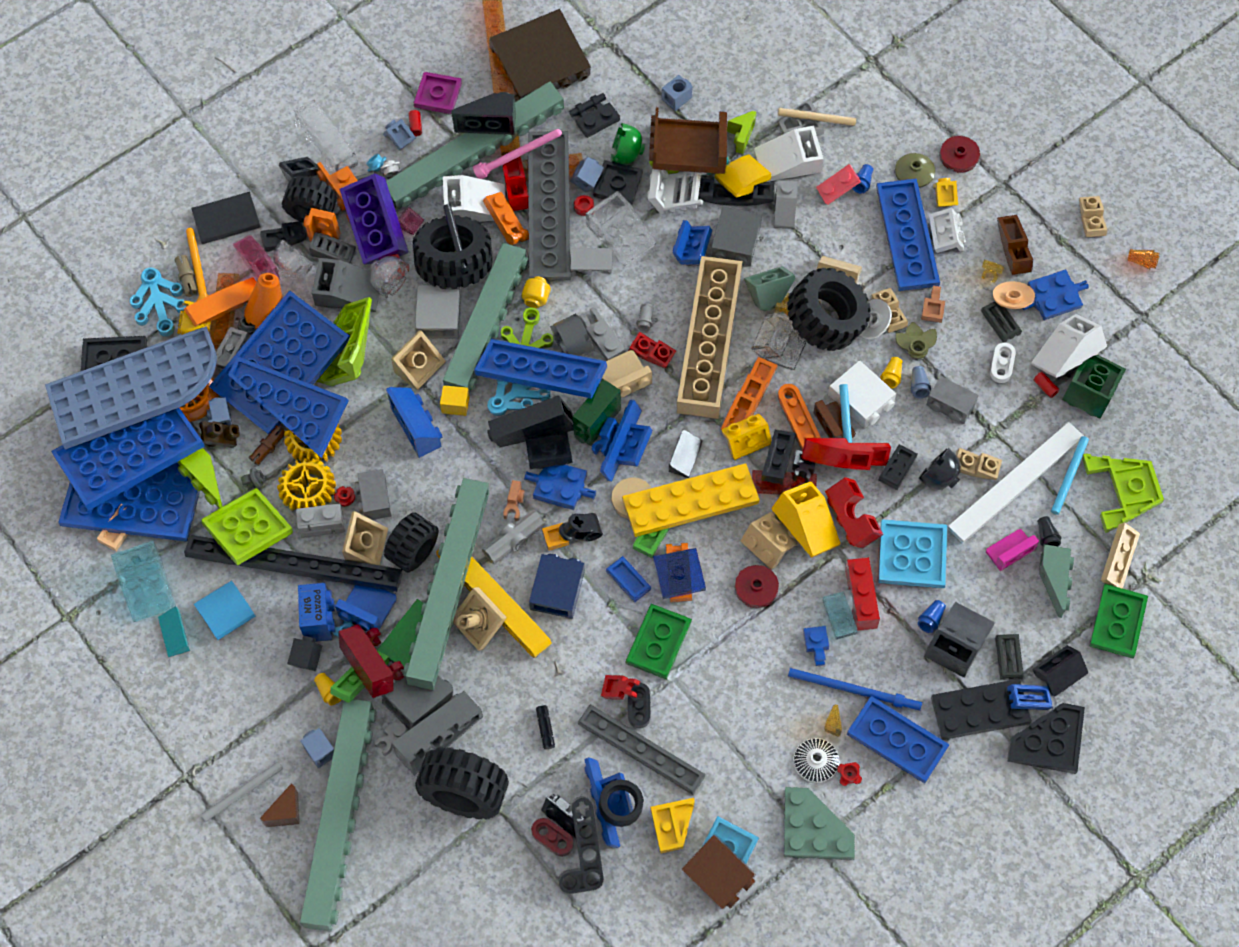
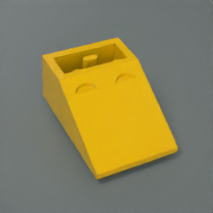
M811 481L783 492L772 506V511L811 558L840 546L841 543L825 497Z

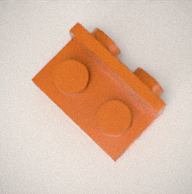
M311 208L309 215L305 216L304 227H306L310 242L315 232L339 240L341 232L335 213Z

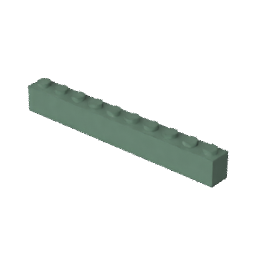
M550 81L515 102V135L464 133L390 178L386 182L394 207L397 210L408 207L418 197H424L433 188L442 186L444 176L460 175L464 169L476 165L485 156L493 155L500 147L509 145L513 139L527 134L536 125H542L552 115H558L564 109L563 97Z
M463 478L462 484L456 488L455 498H457L456 504H452L450 509L451 522L445 526L444 536H446L444 543L441 542L438 552L440 560L439 563L435 562L433 575L435 577L433 582H429L427 589L429 598L422 605V622H418L415 635L418 636L416 642H412L410 647V663H406L403 676H406L407 685L430 690L435 688L489 497V483Z
M353 699L350 703L346 701L343 703L300 921L303 928L332 931V926L337 924L338 910H336L337 901H341L343 888L340 887L341 879H345L347 873V864L344 863L346 855L349 856L351 852L349 837L350 833H354L356 820L353 819L354 811H358L360 797L357 795L359 788H362L364 783L362 769L363 766H367L368 762L366 748L367 744H371L372 741L371 723H375L376 709H374L371 701Z

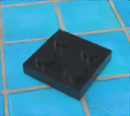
M604 160L602 165L604 169L596 182L593 197L632 206L643 169Z
M567 432L525 438L530 469H543L545 467L563 466L573 463Z

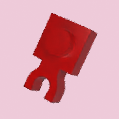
M605 675L601 697L624 700V695L626 694L632 698H637V693L631 691V688L634 685H639L640 681L635 678L628 679L623 675Z

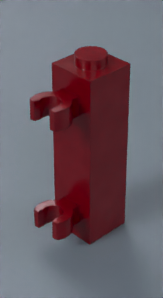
M358 624L338 631L339 648L371 697L376 698L393 692V680L404 678L401 671L404 669V666L400 661H396L388 667L375 649V646L381 644L378 638L381 633L378 628H372L365 633Z

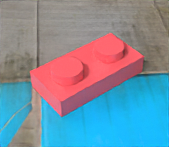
M848 164L816 188L824 202L829 205L861 181L853 167Z

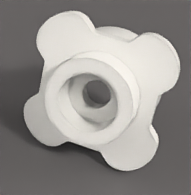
M393 160L385 162L381 166V173H384L385 177H393L399 174L400 162Z

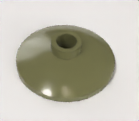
M909 153L897 161L895 174L899 181L917 179L918 187L921 188L933 180L935 166L927 156L919 153Z

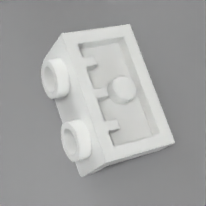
M952 207L930 214L929 219L935 251L939 253L955 247L960 252L964 251L963 243L966 242V239L960 228L963 225L960 214H956Z

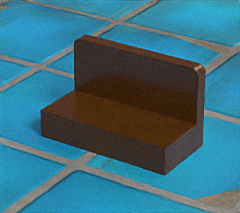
M823 400L816 402L813 413L828 438H843L841 408L838 403L833 401L825 405ZM851 426V435L853 438L855 437L856 433Z

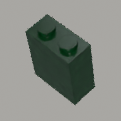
M603 379L592 399L587 398L573 415L574 436L579 442L592 446L600 436L601 428L607 418H615L620 412V389Z

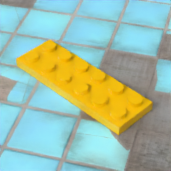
M746 463L622 496L634 537L750 507L760 502Z

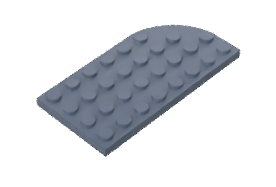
M207 326L45 384L64 449L174 410L194 399L211 380L217 364L216 350Z

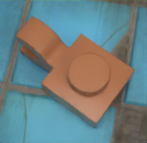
M933 286L931 298L924 299L921 320L942 323L945 301L939 300L941 287Z
M512 480L507 498L508 503L503 511L504 519H507L508 514L511 512L515 513V521L520 519L518 504L523 502L525 494L520 481Z

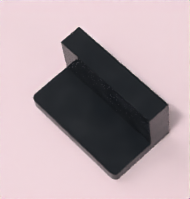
M1068 645L1032 669L1036 677L1046 682L1051 695L1054 697L1088 674V669L1081 652Z

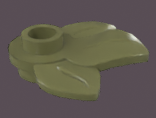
M911 322L905 333H896L897 344L907 350L908 354L915 359L924 358L928 353V349L933 347L937 341L936 329H929L923 332L915 322Z

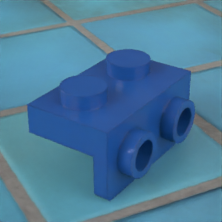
M687 220L682 221L676 243L673 246V255L681 265L700 264L701 256H705L713 230L710 226H691Z

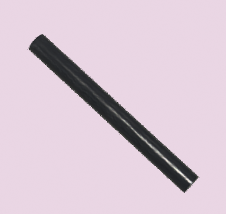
M445 204L443 206L454 250L458 252L463 250L452 207L450 204ZM465 261L461 262L460 272L466 273L469 270Z

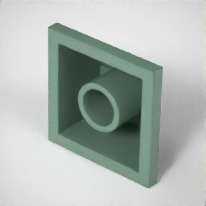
M783 266L744 278L755 306L763 311L772 310L776 305L781 304L796 279L795 275Z

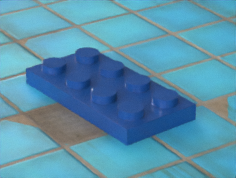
M872 696L847 731L848 736L924 784L950 745Z

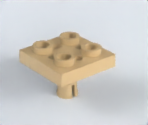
M475 587L456 611L453 624L479 651L486 647L507 617L479 587Z

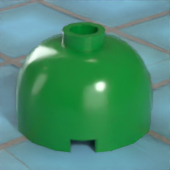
M621 123V127L618 128L612 148L616 151L615 155L611 154V161L620 164H630L637 159L638 155H643L645 144L642 143V135L639 130L631 125Z

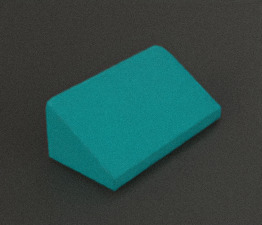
M174 607L160 615L158 620L168 657L190 651L178 607Z

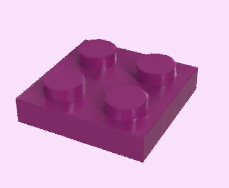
M423 72L414 100V108L451 114L461 89L462 78Z

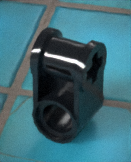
M595 513L572 514L568 522L559 526V533L566 541H594L603 535Z

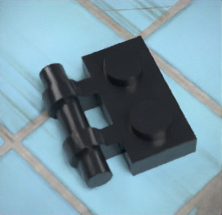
M604 93L598 96L593 95L590 97V100L583 104L578 103L575 105V108L569 110L572 118L577 115L580 116L576 120V125L586 138L620 121V115L610 102L605 105L601 104V102L606 100ZM592 107L595 108V110L590 113L586 112V110Z

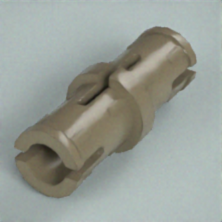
M181 255L183 261L181 263L179 256H177L174 261L179 271L178 278L183 284L185 295L188 297L192 296L190 288L193 295H196L198 289L193 279L195 275L193 270L190 269L188 257Z

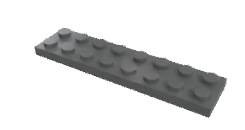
M551 131L528 132V143ZM561 131L560 137L528 152L529 279L539 276L546 279V281L571 280L568 131Z

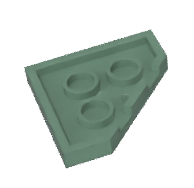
M785 787L784 857L854 860L855 834L809 788Z

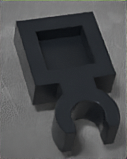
M796 450L792 470L795 471L793 481H796L797 477H802L805 479V484L809 482L811 475H813L816 463L802 459V451Z

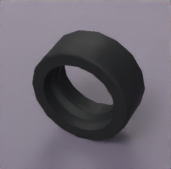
M619 779L610 782L604 787L600 794L598 807L601 816L606 822L613 826L624 827L637 821L642 813L644 799L641 790L636 784L629 780ZM614 791H626L633 796L635 806L630 814L618 816L609 810L607 801L610 794Z

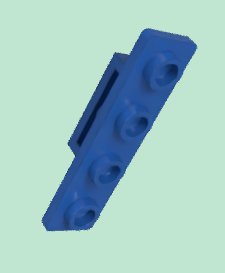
M630 399L625 408L622 420L617 426L616 434L601 464L600 472L607 481H613L619 464L638 467L653 430L650 426L637 425L642 410L635 400Z
M590 757L585 758L586 766L584 770L590 780V793L597 806L596 816L602 825L603 841L609 847H621L616 826L604 820L598 806L600 794L604 787L612 781L625 780L624 774L619 772L603 779L598 761ZM618 790L610 794L607 804L613 814L626 816L633 811L628 792Z

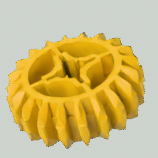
M339 423L322 458L312 449L304 448L309 446L287 428L288 431H284L286 438L284 443L287 446L288 453L292 454L295 460L299 458L301 463H303L304 457L307 459V462H310L313 458L316 460V463L320 462L321 459L327 462V456L334 457V450H339V443H342V431L339 428Z
M304 457L303 463H299L296 460L295 466L288 464V471L282 470L283 477H278L279 485H277V489L280 492L279 498L283 500L284 506H289L292 512L300 508L326 505L325 502L332 501L331 496L335 494L336 482L334 481V474L328 466L324 467L322 461L316 463L314 458L307 462V459ZM310 474L319 476L321 479L312 478ZM291 493L302 495L304 498L295 497Z

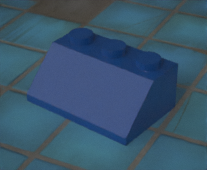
M387 388L386 392L390 408L417 456L420 458L442 447L440 439L443 436L437 426L433 427L431 423L433 419L428 410L424 411L422 408L424 404L418 393L414 394L411 388Z

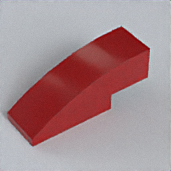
M520 156L502 165L508 202L513 211L529 209V196L522 158Z

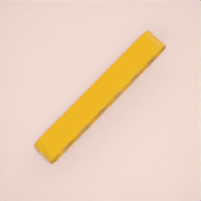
M438 549V550L436 551V555H437L438 558L440 559V556L438 555V552H439V549ZM471 557L464 586L470 592L473 588L479 587L507 617L502 626L530 656L536 658L552 644L551 640L481 565Z

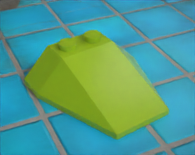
M370 297L345 304L334 320L333 324L347 333L350 338L345 348L316 382L335 386L356 380L360 376V369L364 363L372 299Z

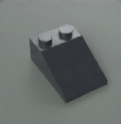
M508 92L493 93L451 111L454 133L515 135L516 108L514 94Z

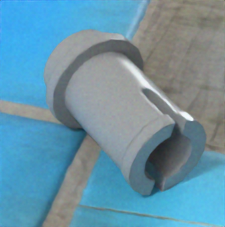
M644 303L640 306V315L636 325L641 331H649L653 325L651 318L654 307L651 304Z

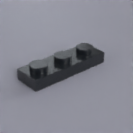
M775 429L761 481L783 485L796 433Z

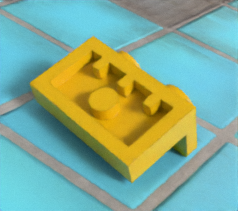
M760 414L749 416L745 420L733 423L722 429V434L728 442L730 455L734 460L770 445L772 441L768 423Z

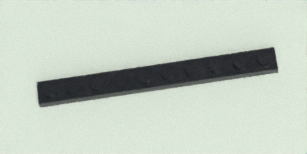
M190 536L184 551L185 557L236 565L214 538ZM267 548L238 565L395 592L398 591L403 575L402 569L275 548Z

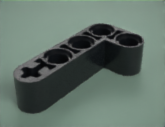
M585 796L575 798L571 806L580 868L569 869L560 874V889L567 894L599 889L604 881L593 805ZM579 802H584L586 806L589 805V808L585 809L586 818L591 817V820L577 822V819H582L580 810H576V807L580 805ZM584 825H589L592 828V833L588 837H582L579 834L580 828ZM586 849H593L596 852L595 858L590 861L585 860L583 852ZM591 872L599 875V880L594 884L586 881L587 875ZM567 876H573L576 879L575 885L571 888L563 885V880Z

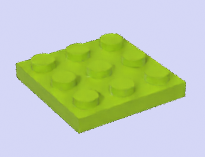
M257 488L201 519L202 525L237 566L293 533L292 527Z

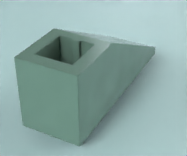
M1044 545L1040 557L1039 574L1058 617L1062 618L1065 610L1068 611L1070 607V597H1067V590H1071L1072 577H1069V570L1073 569L1074 557H1071L1070 548Z

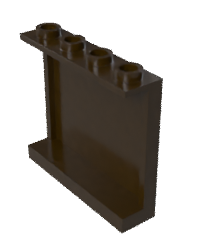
M561 9L552 11L489 38V48L492 53H496L519 100L550 81L556 89H565L571 83L584 81L590 76L591 66Z

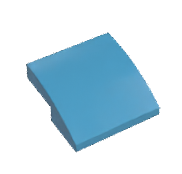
M232 580L194 603V606L217 640L256 617Z

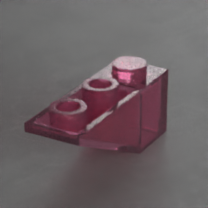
M251 235L233 244L256 281L264 273L274 274L280 280L277 267L267 252Z

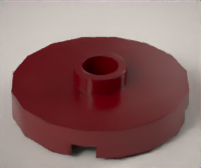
M953 136L942 144L939 154L940 161L944 167L952 169L953 172H968L974 169L978 163L980 149L976 142L969 137Z
M748 566L740 571L736 577V595L740 601L749 607H766L778 595L779 582L777 576L771 569L765 566ZM754 583H759L761 586H760V587H754L753 584H754Z

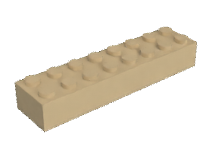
M701 256L677 398V413L719 419L741 280L742 261Z

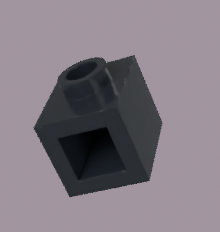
M303 636L302 640L294 638L287 664L316 672L323 645L315 643V638Z

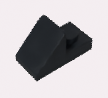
M308 156L279 163V167L288 181L294 177L297 178V176H314L319 171L317 164Z

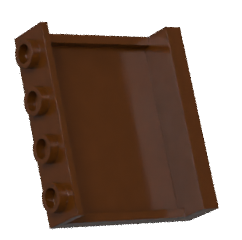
M656 107L655 115H651L649 161H653L652 169L725 174L727 162V112L719 111L718 122L658 118L659 107Z

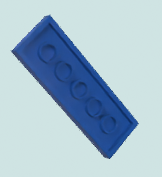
M917 179L877 183L876 190L898 291L939 286L940 279Z
M491 339L474 371L476 376L592 399L607 369V363L603 360Z

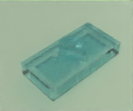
M844 591L823 597L822 601L836 640L856 635L858 630Z

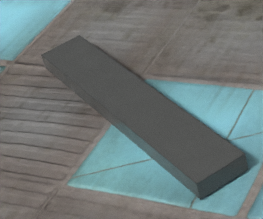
M591 704L578 721L579 726L692 795L695 794L706 774Z

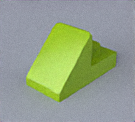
M750 111L727 122V132L735 134L734 144H736V153L744 154L756 123V111Z

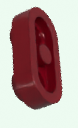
M547 818L537 819L533 823L531 828L532 836L541 845L557 856H567L572 852L574 847L573 838L565 830ZM541 829L548 830L547 834L541 835L539 831ZM560 842H565L566 847L559 848L558 844Z

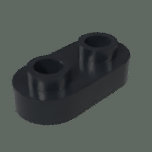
M640 683L639 685H634L631 691L637 694L640 693L643 697L637 699L628 696V721L635 728L646 727L651 719L650 689L646 684ZM637 715H642L644 717L640 721L635 719Z

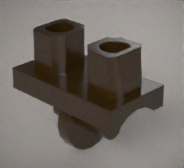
M201 421L199 423L201 439L207 446L230 448L237 446L236 438L240 436L238 425H225L215 421Z

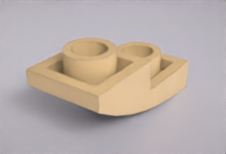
M1100 196L1080 197V212L1086 237L1106 236L1107 227L1103 218L1104 208Z
M891 288L871 294L872 300H883L891 309L892 316L887 328L888 333L908 327V321L900 310L899 301Z
M961 448L956 451V455L961 462L960 473L997 480L1002 463L1001 459L983 452L977 455Z

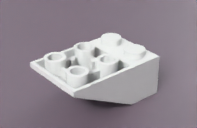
M814 126L791 130L754 148L757 161L771 172V180L766 182L822 172L823 155Z
M464 175L443 177L444 205H451L453 215H460L463 218L465 216L470 217L478 222L494 221L483 199L498 192H502L506 198L505 184Z
M1077 314L1073 315L1057 326L1031 364L1056 378L1063 376L1067 371L1081 365L1085 360L1097 355L1107 347L1102 326Z

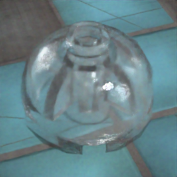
M281 240L274 250L273 260L278 267L276 271L285 278L288 275L293 278H301L314 266L311 260L284 240Z
M386 256L379 261L376 260L370 268L372 287L385 298H388V294L393 296L406 280L404 273L405 271L409 273V264L396 256Z

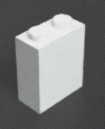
M860 360L829 387L828 396L841 407L839 385L848 384L850 416L863 428H866L869 424H875L884 411H890L895 405L896 393Z

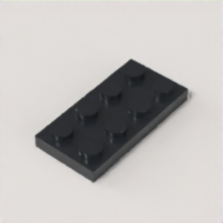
M1020 679L933 694L931 701L941 739L946 740L1030 724L1032 720L1028 709L1011 708L1013 700L1009 699L1011 691H1008L1007 687L1011 684L1021 685Z

